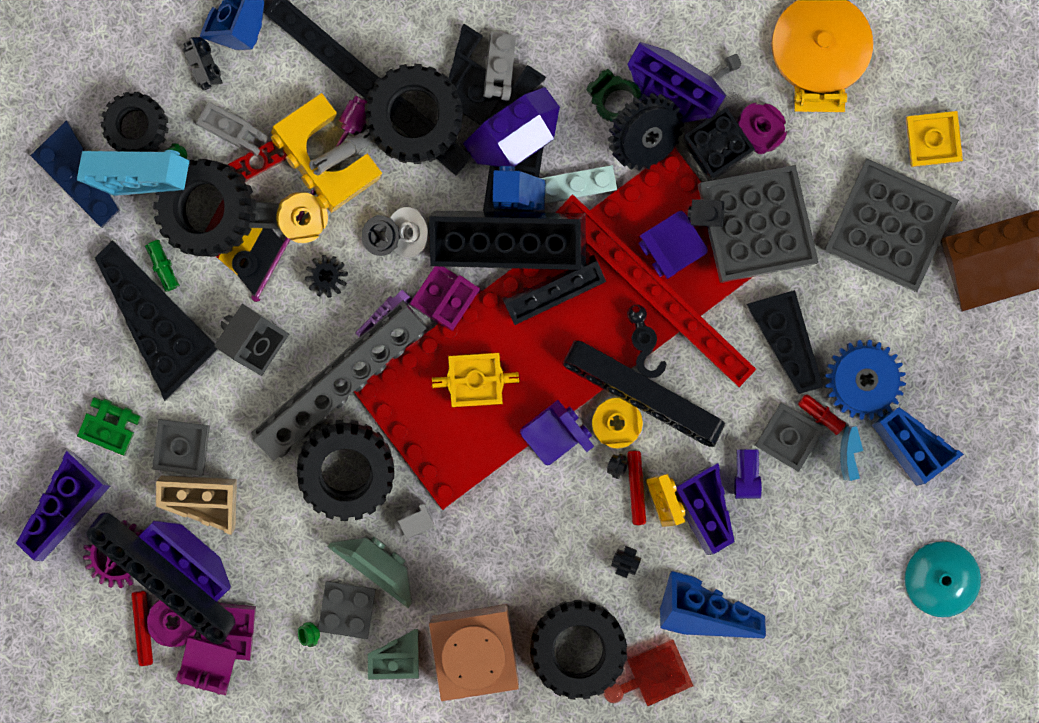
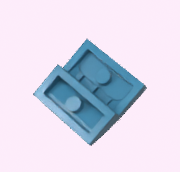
M857 426L845 427L842 435L840 463L843 480L852 481L860 479L854 453L863 451Z

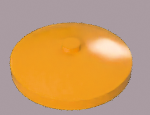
M797 0L786 8L775 25L771 43L772 55L781 75L794 87L811 94H833L839 90L847 89L863 75L872 57L873 35L864 14L848 0Z

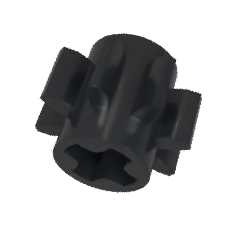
M625 546L624 551L617 549L611 563V567L617 568L615 571L616 575L627 578L628 574H636L641 561V557L636 556V549Z

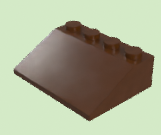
M1039 210L941 239V245L961 312L1039 289Z

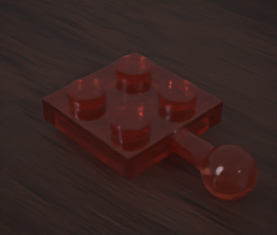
M671 639L628 658L627 662L634 679L621 685L615 683L611 688L608 687L604 690V697L609 703L615 704L623 699L624 694L639 688L648 707L694 685L676 644Z

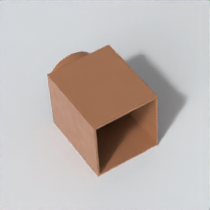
M507 604L432 615L429 627L441 701L519 689V676Z

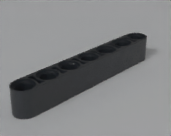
M573 341L562 363L568 370L708 447H715L725 426V422L717 416L584 342Z
M109 513L99 514L86 532L88 540L205 638L215 644L224 643L236 624L234 616L116 517Z

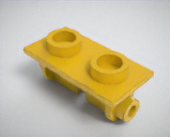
M795 87L794 112H845V103H847V93H845V90H839L833 94L820 95L807 93Z

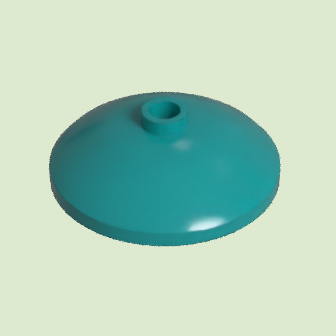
M939 541L923 546L911 557L905 571V587L909 598L921 611L935 617H951L968 609L975 601L981 586L980 569L975 558L965 548L951 542ZM944 576H948L950 578V582L948 585L942 584V578Z

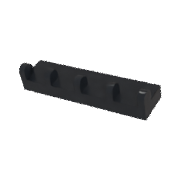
M592 255L581 270H567L552 278L548 276L546 281L529 289L525 287L522 292L510 298L506 296L502 300L514 325H517L605 283L606 280L598 261Z

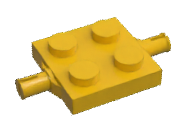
M499 353L449 356L447 377H432V382L442 381V383H434L432 386L433 388L448 387L451 394L452 407L503 404L502 389L504 383H519V378L509 379V377H519L518 372L503 373L500 367Z

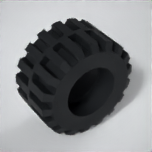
M125 92L123 93L124 96H115L113 103L108 102L106 105L108 107L107 111L102 113L104 120L101 122V128L104 130L102 132L104 138L107 139V143L118 152H157L160 149L159 145L161 142L164 144L166 140L164 138L165 133L168 134V118L165 116L163 108L155 100L140 92H134L133 94ZM133 111L145 113L148 117V128L145 134L137 139L126 138L121 130L124 117Z

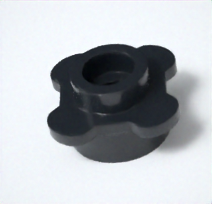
M619 454V456L612 455L607 467V473L611 474L612 478L619 479L620 475L623 476L628 466V461H625L626 456L623 454Z

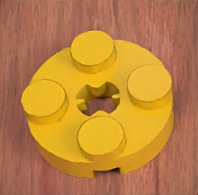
M295 192L280 201L276 221L279 230L285 237L297 243H308L316 240L322 230L326 228L328 212L327 209L321 207L316 196L308 192ZM300 211H304V214L308 213V218L304 219V224H299V220L296 221V216L299 215Z
M611 398L604 401L597 407L592 417V429L595 436L601 443L611 448L629 446L638 438L642 431L643 420L637 407L620 398ZM617 415L620 420H624V427L620 426L621 430H615L614 426H610V420H614L612 417Z

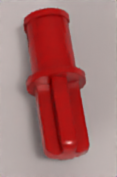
M804 395L798 403L799 407L815 418L816 423L820 422L835 435H838L846 425L845 421L829 410L830 407H824L810 395Z

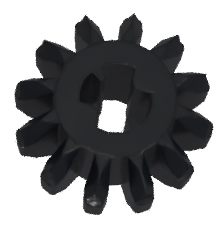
M322 255V264L314 258L312 261L317 267L315 269L309 266L306 268L307 271L313 273V276H306L305 280L309 282L314 281L309 286L311 291L319 286L317 296L321 297L324 289H326V296L331 298V289H334L337 294L341 293V290L337 287L338 283L342 286H347V282L340 280V277H347L348 272H339L345 266L343 262L334 266L337 257L332 256L328 263L327 256ZM324 270L328 273L332 271L333 276L330 277L333 279L331 282L321 281L320 277H323L321 273Z

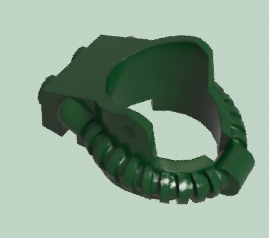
M609 69L603 70L595 81L588 84L586 89L592 97V104L596 105L597 113L608 122H612L619 115L605 109L606 99L609 94L614 91L625 90L630 92L633 98L640 99L642 97L641 89L638 88L637 84L631 80L622 79L619 75L614 76Z

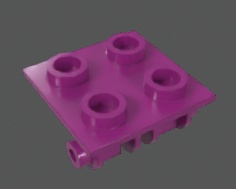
M188 637L181 668L176 677L177 682L181 685L185 684L196 689L199 688L203 691L207 690L217 693V695L226 696L237 650Z

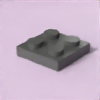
M780 402L754 446L799 472L825 428Z
M158 419L152 470L204 476L210 425Z
M326 581L318 627L319 632L368 639L376 589Z

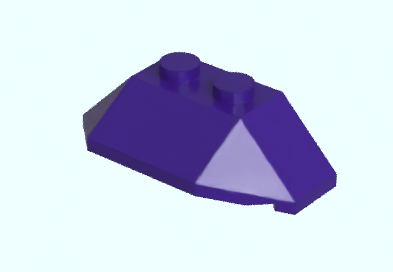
M640 42L627 64L633 81L641 89L642 94L650 97L651 93H655L657 96L662 94L666 98H670L680 108L679 112L683 115V118L680 120L683 123L711 118L717 113L726 97L724 91L711 76L669 50Z
M546 87L527 93L485 121L463 145L477 165L515 167L554 140L560 106Z
M153 521L138 536L216 602L230 590L231 585L221 558L182 524Z

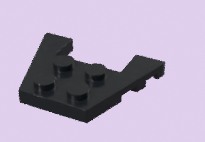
M463 24L448 78L457 89L463 114L479 125H482L523 95L532 92L545 81L546 76L527 65L514 86H511L509 101L501 100V97L492 96L491 98L483 97L486 69L469 59L482 40L483 35ZM494 83V86L502 87V84Z

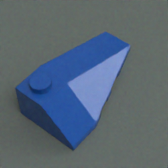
M223 0L218 9L212 7L200 37L234 50H252L257 43L262 26L264 0Z
M671 571L660 607L661 629L684 635L765 638V615L739 601L734 604L722 597L723 592L717 589L714 593L701 586L703 581L696 577Z

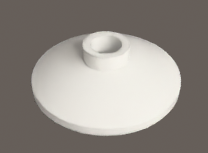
M413 207L400 208L391 216L395 224L399 226L398 230L401 236L397 244L398 247L394 249V252L405 258L416 257L424 251L428 244V222L419 210Z

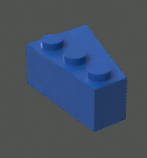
M500 166L499 171L494 170V209L545 210V180L521 171H515V167Z
M900 407L892 409L891 412L886 413L872 424V427L916 486L926 484L964 455L961 451L947 444L939 435L936 436L925 428V425Z

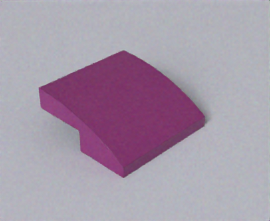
M434 266L409 306L453 331L480 288L461 275L457 276L445 267Z
M218 602L234 616L236 624L225 642L217 645L237 650L235 659L250 661L256 606ZM201 634L202 641L212 643Z

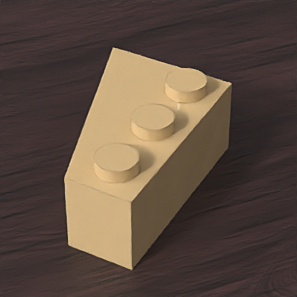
M161 475L156 481V507L185 518L189 517L202 522L201 524L210 525L232 535L236 525L237 479Z

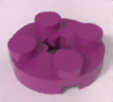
M752 103L740 113L737 119V123L755 148L757 154H765L775 150L786 138L785 118L771 104L765 103L760 105ZM763 123L766 126L765 132L760 131L757 124L761 125Z
M158 600L151 607L147 617V626L151 637L158 644L167 647H180L187 643L188 637H194L196 629L161 600ZM169 615L172 617L177 615L180 618L177 621L179 625L177 628L173 626L168 628L165 625L168 622L167 617Z

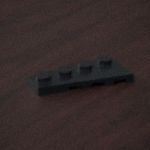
M793 290L746 304L797 394L822 388V381L796 291Z

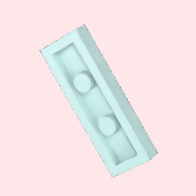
M613 165L541 178L545 180V204L567 200L572 194L576 198L617 190Z

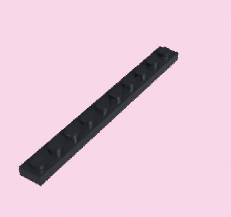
M274 0L263 13L368 101V93L370 89L374 88L375 82L379 77L288 0ZM398 96L393 102L390 111L391 122L410 138L422 137L434 128L435 124L402 96ZM455 142L443 156L441 154L436 157V160L457 176L472 156Z

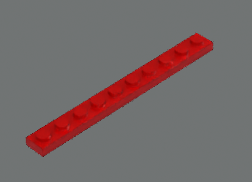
M573 194L555 212L586 213V243L738 388L755 372L756 368Z

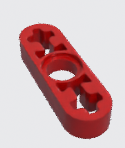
M271 140L259 147L260 152L258 155L264 159L262 168L253 169L250 166V160L255 156L251 152L227 165L240 170L243 168L240 163L245 161V165L251 174L247 176L246 171H243L241 174L246 178L245 182L287 160L286 156L288 155L283 150L284 155L281 157L278 154L271 156V159L274 161L269 164L268 157L262 151L267 149V152L271 153L275 150V144Z

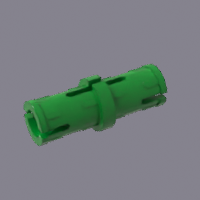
M155 240L145 245L144 247L153 263L152 269L154 273L157 272L164 291L169 292L179 287L180 284L171 267L173 264L165 255L160 240Z

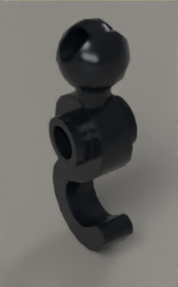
M639 304L632 305L627 311L628 320L635 324L636 327L632 333L631 342L637 350L641 351L636 359V368L641 375L647 378H656L665 371L667 363L661 361L657 368L652 371L645 368L644 361L655 347L657 335L652 328L645 326L646 309ZM634 306L638 307L637 313L632 310Z

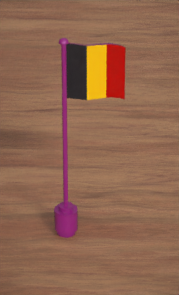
M356 95L353 100H349L338 120L342 123L340 128L344 132L336 147L343 143L349 133L353 135L355 131L361 133L366 124L365 104H367V101ZM312 189L310 194L315 196L316 192ZM223 199L205 232L213 230L222 220L224 214ZM300 211L299 215L296 218V221L302 220L304 216V211ZM251 228L252 230L249 235L242 237L244 242L240 246H234L231 252L219 254V256L215 257L237 274L233 269L232 260L238 252L249 251L256 256L258 261L256 271L249 276L237 275L253 294L251 299L254 302H259L261 300L259 296L291 239L286 237L284 242H282L273 229ZM246 258L240 262L242 268H246L249 264Z

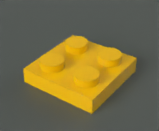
M958 111L906 117L911 167L963 161Z
M668 474L645 479L662 527L676 526L684 523L685 509L676 498L675 492L677 488L674 480L671 477L669 478Z

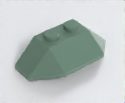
M373 536L372 539L361 537L332 541L327 546L405 607H410L412 596L408 567L404 565L406 560L396 552H393L391 555L383 548L386 545L378 538Z

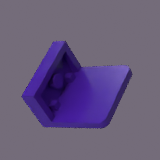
M683 211L676 212L639 236L642 240L638 243L646 256L651 254L655 261L652 264L659 277L664 275L666 279L693 263L708 251Z
M559 400L520 429L522 437L547 466L551 465L578 443L586 453L595 447L589 440L592 434L584 424L578 426L575 421L579 417L570 406L565 409Z

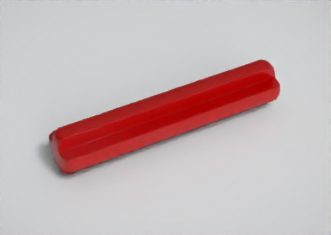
M635 450L627 453L633 525L646 524L642 459L641 452Z
M136 591L131 594L138 665L149 666L153 664L151 635L147 626L149 614L147 594L145 591Z

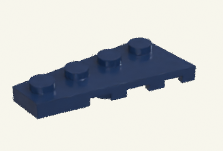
M66 120L30 156L103 228L120 209L111 194L77 181L82 151L85 150Z

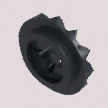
M379 215L370 218L362 230L364 247L376 256L391 254L398 247L397 244L401 238L398 230L399 226L395 224L392 218ZM385 230L386 232L384 235L385 237H387L388 241H378L379 235L376 231Z

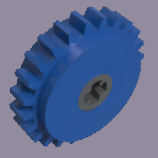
M858 340L856 347L852 343H848L847 351L840 348L838 349L840 356L833 355L831 357L835 361L834 365L827 364L831 374L824 375L825 378L830 379V383L825 384V388H831L832 390L827 396L836 398L833 406L842 405L841 413L849 410L850 418H853L856 413H858L859 420H863L865 414H867L869 420L874 419V413L879 417H883L882 410L885 409L891 412L890 404H899L895 397L897 395L903 396L904 394L899 390V387L906 385L905 382L900 381V377L905 376L906 373L899 372L898 369L903 363H895L894 360L898 355L893 354L890 356L888 354L890 347L882 350L881 342H877L875 346H872V341L867 340L865 346H863L862 341ZM868 374L870 376L868 380H871L870 385L864 384L862 386L860 384L862 380H859L861 375L865 376Z

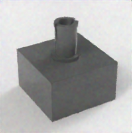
M241 304L234 316L227 315L223 318L229 322L228 325L221 321L220 326L224 332L214 346L234 361L262 376L288 338L289 333L261 314Z

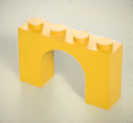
M321 93L272 127L271 139L278 149L282 148L288 155L286 159L293 169L297 168L303 175L301 179L308 189L312 188L318 195L316 199L323 209L328 208L333 213L380 180L382 172L367 153L343 170L336 172L324 171L320 175L313 173L318 168L311 170L309 166L311 160L307 153V141L313 134L332 122L337 114Z

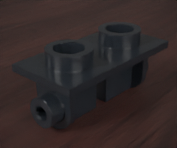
M191 37L190 41L183 44V52L189 66L198 63L199 67L192 70L197 86L201 87L202 91L210 89L211 85L223 84L220 77V69L214 63L209 43L201 37Z

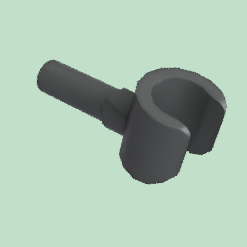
M738 54L725 58L728 66L712 77L715 82L729 72L740 68L741 61Z

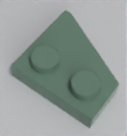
M414 629L406 635L387 643V645L368 653V680L419 679L418 629Z

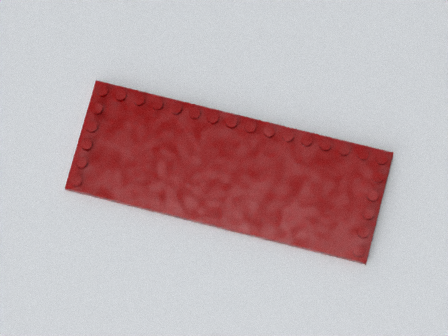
M674 147L667 157L656 165H651L650 169L645 168L590 211L657 274L652 266L655 263L651 254L646 256L638 244L642 241L639 236L678 211H683L688 217V208L692 206V199L701 200L698 184L702 182ZM693 226L706 245L707 253L670 278L666 279L664 275L660 278L702 316L752 277L720 283L707 226ZM587 243L586 261L589 260L590 256H595L605 277V283L514 325L502 298L506 296L510 298L522 292L523 288L528 287L529 289L546 281V277L551 276L552 278L568 269L512 268L475 296L453 331L437 324L419 340L405 348V351L398 358H392L387 362L385 369L381 373L372 375L360 391H354L442 510L529 446L520 434V429L554 402L559 400L565 409L570 406L575 411L603 390L601 387L563 366L562 363L573 341L584 342L629 368L634 367L637 356L641 351L637 350L631 342V336L636 327L635 324L628 320L627 311L632 305L636 304L642 305L646 309L645 326L652 328L657 335V342L652 352L679 333L664 316ZM637 306L632 308L633 312H638ZM499 353L500 367L503 373L518 372L519 377H509V379L519 378V383H504L502 389L503 404L452 407L451 394L448 387L433 388L432 386L434 383H442V381L432 382V377H447L449 356Z

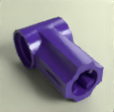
M736 450L737 476L734 478L735 499H761L762 483L761 476H759V450Z

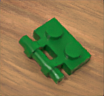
M94 397L90 406L99 409L96 416L86 413L77 437L125 456L135 433L126 429L128 422L138 425L141 416L133 413V410L125 407L123 409L113 405L112 401L108 399L101 400ZM108 413L120 418L117 425L105 420Z

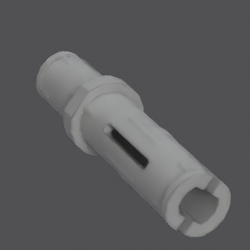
M365 129L354 137H347L339 146L311 160L309 163L311 170L318 168L313 173L320 175L350 156L355 157L363 148L375 143L371 135L367 136L370 134L369 130Z

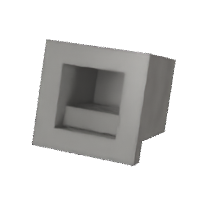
M425 503L419 505L421 510L418 512L415 508H412L402 513L403 519L394 523L400 536L405 535L406 539H409L435 527Z

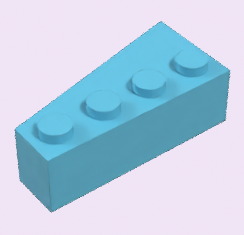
M165 150V152L82 151L77 181L113 196L184 190L190 160L181 157L180 153L174 150Z

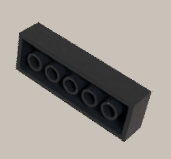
M435 211L429 216L430 266L581 270L586 264V213Z

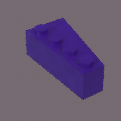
M66 450L62 458L63 461L58 470H55L51 483L46 492L42 494L38 501L40 502L34 514H31L16 542L34 561L43 562L111 487L74 452Z

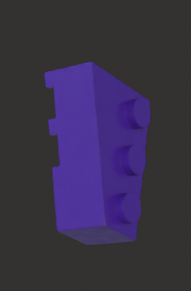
M719 463L712 464L676 485L677 491L675 492L678 502L680 501L685 509V518L706 555H713L735 542L729 511L727 510L724 497V486L722 487Z

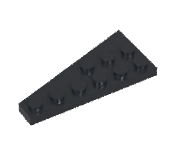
M112 240L95 257V260L114 295L115 301L151 371L150 373L154 381H156L164 401H167L219 349L214 346L215 343Z

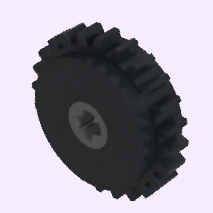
M651 93L650 97L642 94L640 99L633 98V102L630 104L626 103L625 108L617 112L619 114L617 118L612 120L614 125L613 128L609 129L612 136L608 138V141L611 143L609 149L613 152L612 155L624 167L627 166L631 170L635 167L638 171H641L643 166L646 169H650L651 165L659 163L673 151L676 144H679L678 138L683 134L680 131V128L684 126V123L680 120L683 118V115L679 112L680 108L670 98H666L662 94L657 96L655 93Z

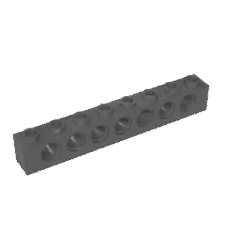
M402 300L251 432L253 441L273 461L278 457H284L296 441L304 440L309 435L311 428L316 424H322L334 408L342 407L347 402L349 395L354 391H360L372 375L381 373L385 369L386 363L392 358H398L410 342L419 340L423 336L424 330L427 329L423 320ZM397 328L404 330L398 337L391 335L393 330ZM377 345L385 346L384 350L380 353L372 352L373 348ZM357 362L366 363L360 370L353 369L354 364ZM337 379H346V383L344 385H334V382ZM319 395L327 396V399L322 403L315 401ZM299 412L309 413L304 419L296 418ZM281 428L289 429V432L284 436L277 434Z

